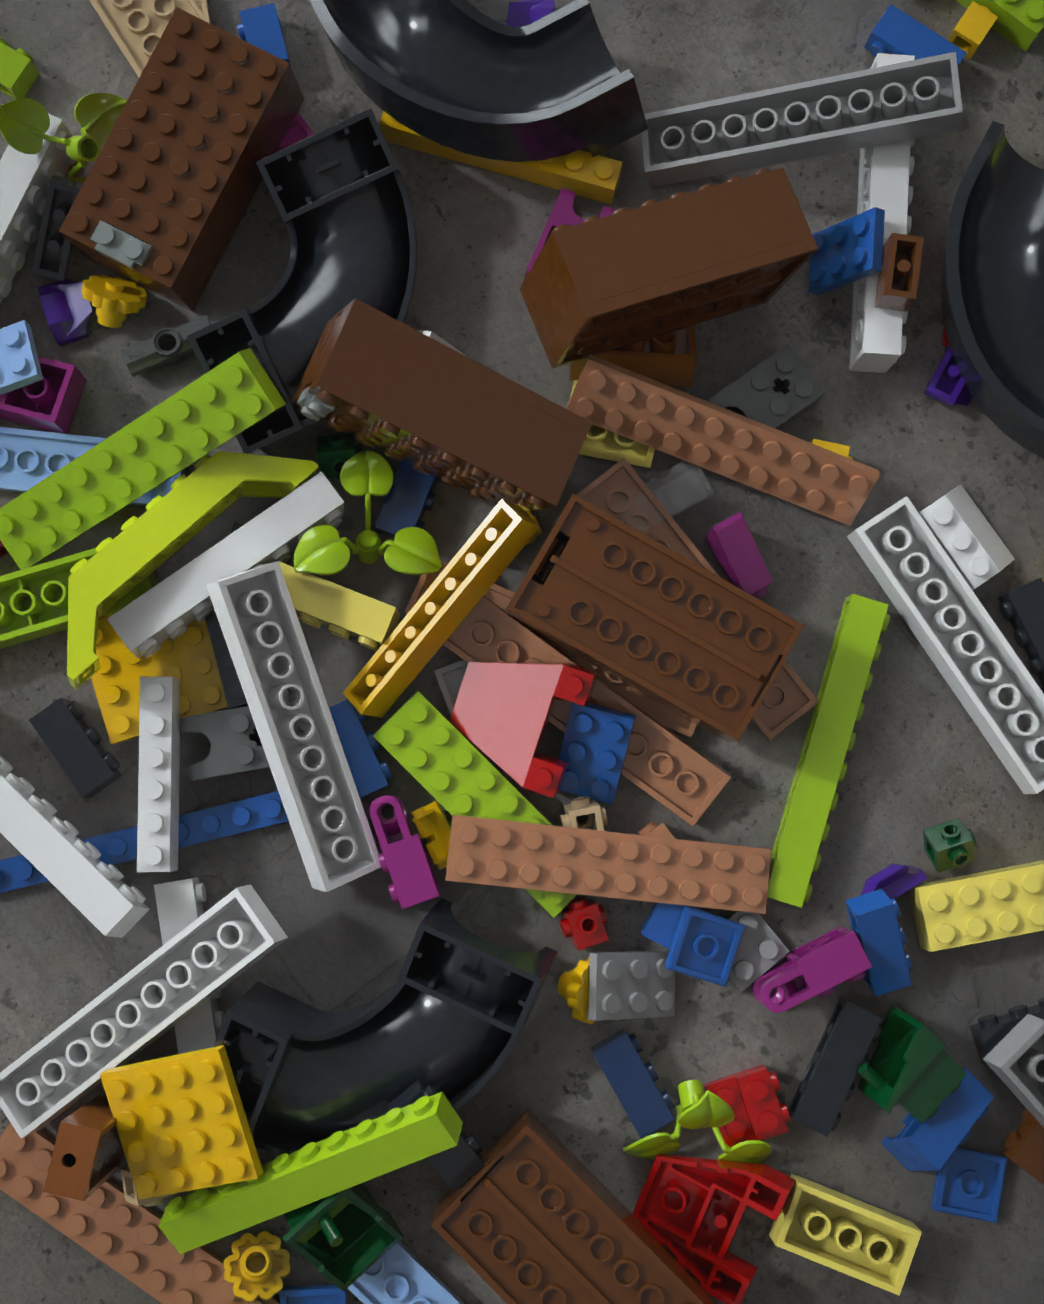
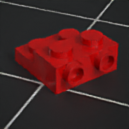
M763 1064L703 1084L705 1092L707 1090L711 1091L728 1103L734 1111V1120L718 1127L727 1145L733 1147L740 1142L754 1139L762 1141L788 1132L786 1123L791 1122V1118L785 1103L779 1104L775 1092L781 1089L774 1071L768 1072V1069Z

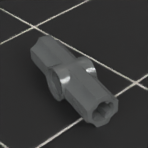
M202 316L174 329H160L155 333L154 337L121 350L122 357L131 375L135 377L166 363H179L187 354L194 352L187 335L211 325L208 316ZM176 341L174 349L164 351L166 343Z

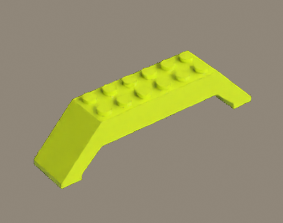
M218 451L212 457L207 454L195 464L194 468L196 470L188 477L183 474L171 484L170 488L172 490L163 498L160 495L153 498L145 507L147 511L139 518L133 516L122 525V532L114 539L108 537L96 547L97 553L88 561L85 558L78 561L71 568L70 572L72 574L68 578L67 676L70 685L77 690L101 669L99 657L96 655L98 620L241 496L284 498L316 476L319 466L311 460Z

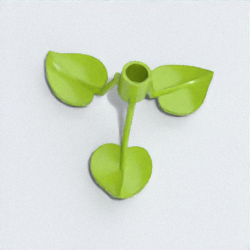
M91 93L83 96L77 102L74 109V117L82 126L80 130L81 135L72 136L68 139L46 134L50 126V118L41 103L31 98H17L0 105V132L13 149L23 154H37L40 152L43 139L65 145L68 156L72 160L77 161V165L68 172L67 179L84 183L85 177L74 178V175L82 168H86V162H93L97 159L101 152L100 145L104 146L127 100L110 93Z
M369 450L361 451L345 462L340 471V483L347 493L353 496L365 495V531L357 535L356 545L347 537L340 538L338 531L333 526L320 525L311 528L302 536L294 554V571L296 573H312L317 575H332L342 571L350 560V549L352 554H356L357 559L365 564L376 562L380 554H384V560L387 565L393 570L404 574H430L438 572L442 568L436 543L432 536L424 529L418 527L403 528L395 534L394 541L386 540L382 545L379 535L371 531V495L385 496L388 494L393 484V473L390 465L381 455Z
M687 1080L678 1085L681 1105L676 1106V1125L671 1135L665 1132L655 1133L627 1147H623V1152L631 1156L655 1160L658 1154L672 1155L680 1149V1142L677 1140L680 1138L681 1126L687 1129H699L708 1126L712 1128L721 1149L725 1152L718 1156V1160L759 1163L773 1153L771 1145L759 1140L740 1142L733 1147L727 1145L718 1127L734 1120V1111L728 1103L711 1091L707 1090L704 1092L703 1082L700 1080Z

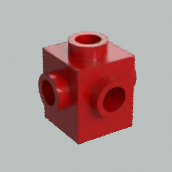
M580 897L571 900L568 903L569 907L561 910L563 919L559 920L563 935L565 938L570 937L572 946L578 951L609 940L604 924L608 923V919L602 905L598 906L593 900H586V897Z

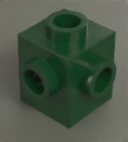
M337 432L329 436L317 437L316 453L319 470L327 479H340V471L345 462L363 451L362 444L356 445L353 433Z
M959 818L923 830L924 851L938 873L951 868L961 867L974 861L973 847L977 845L975 836L971 829L964 827Z

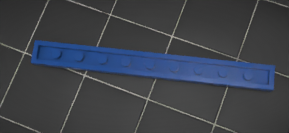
M276 791L180 815L178 849L288 822L289 820L279 792ZM138 826L81 841L85 844L89 842L102 854L99 859L107 866L109 864L115 865L137 859ZM23 855L0 860V893L49 881Z

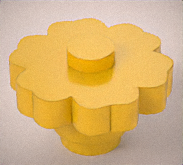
M93 275L89 277V280H83L82 298L91 301L92 305L96 307L97 321L103 326L119 328L127 319V314L138 313L141 308L146 306V290L136 287L135 282L121 277L111 278L107 275Z
M588 957L587 961L580 960L577 967L573 970L565 971L560 976L558 992L567 1001V1006L573 1008V1019L593 1024L594 1020L588 1019L590 957Z
M262 1231L255 1238L251 1233H245L240 1239L232 1243L233 1255L226 1257L224 1260V1279L227 1283L234 1284L233 1293L237 1298H243L244 1301L252 1303L259 1296L264 1301H269L274 1297V1294L276 1295L283 1290L282 1278L287 1277L291 1272L290 1254L287 1250L281 1249V1240L278 1236Z

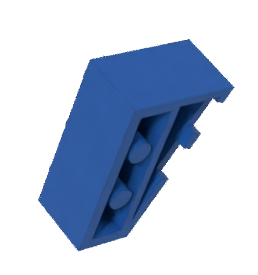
M966 1068L962 1069L967 1075L961 1080L960 1087L944 1099L933 1117L927 1119L922 1124L915 1117L913 1118L908 1114L902 1120L906 1126L897 1136L891 1139L887 1135L881 1142L908 1171H939L946 1168L952 1161L953 1157L951 1154L956 1147L963 1144L970 1137V1129L974 1123L987 1114L989 1110L988 1104L994 1096Z

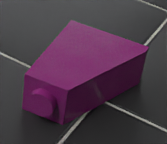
M741 512L712 527L704 539L730 583L757 599L768 594L769 592L766 588L773 583V580Z

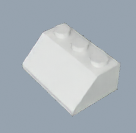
M961 484L919 512L972 590L989 580L1015 560Z

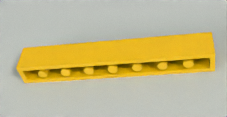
M383 111L379 123L387 142L553 189L561 190L562 187L574 191L578 196L610 205L613 203L620 179L623 162L600 155L592 157L589 152L582 150L539 161L513 162L491 160L442 146L417 134L396 121L385 111Z
M504 499L498 502L345 689L343 694L361 715L380 718L385 715L538 531L540 526L521 507Z

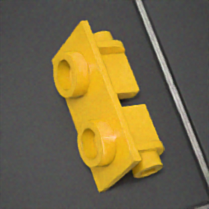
M436 800L411 813L414 817L412 822L415 823L422 839L426 838L428 842L426 847L433 860V866L437 864L439 870L447 867L451 827Z

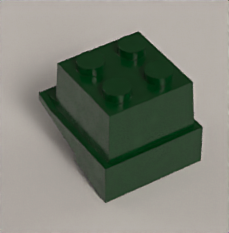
M893 1006L882 1025L881 1033L877 1039L879 1044L869 1064L864 1063L858 1069L862 1079L857 1088L888 1114H891L894 1106L898 1104L923 1124L937 1113L939 1105L944 1099L960 1087L961 1080L967 1074L943 1049L945 1045L924 1024Z
M358 1184L284 1213L291 1229L282 1237L284 1242L315 1266L321 1275L342 1291H345L404 1237L392 1215L378 1206L363 1184Z

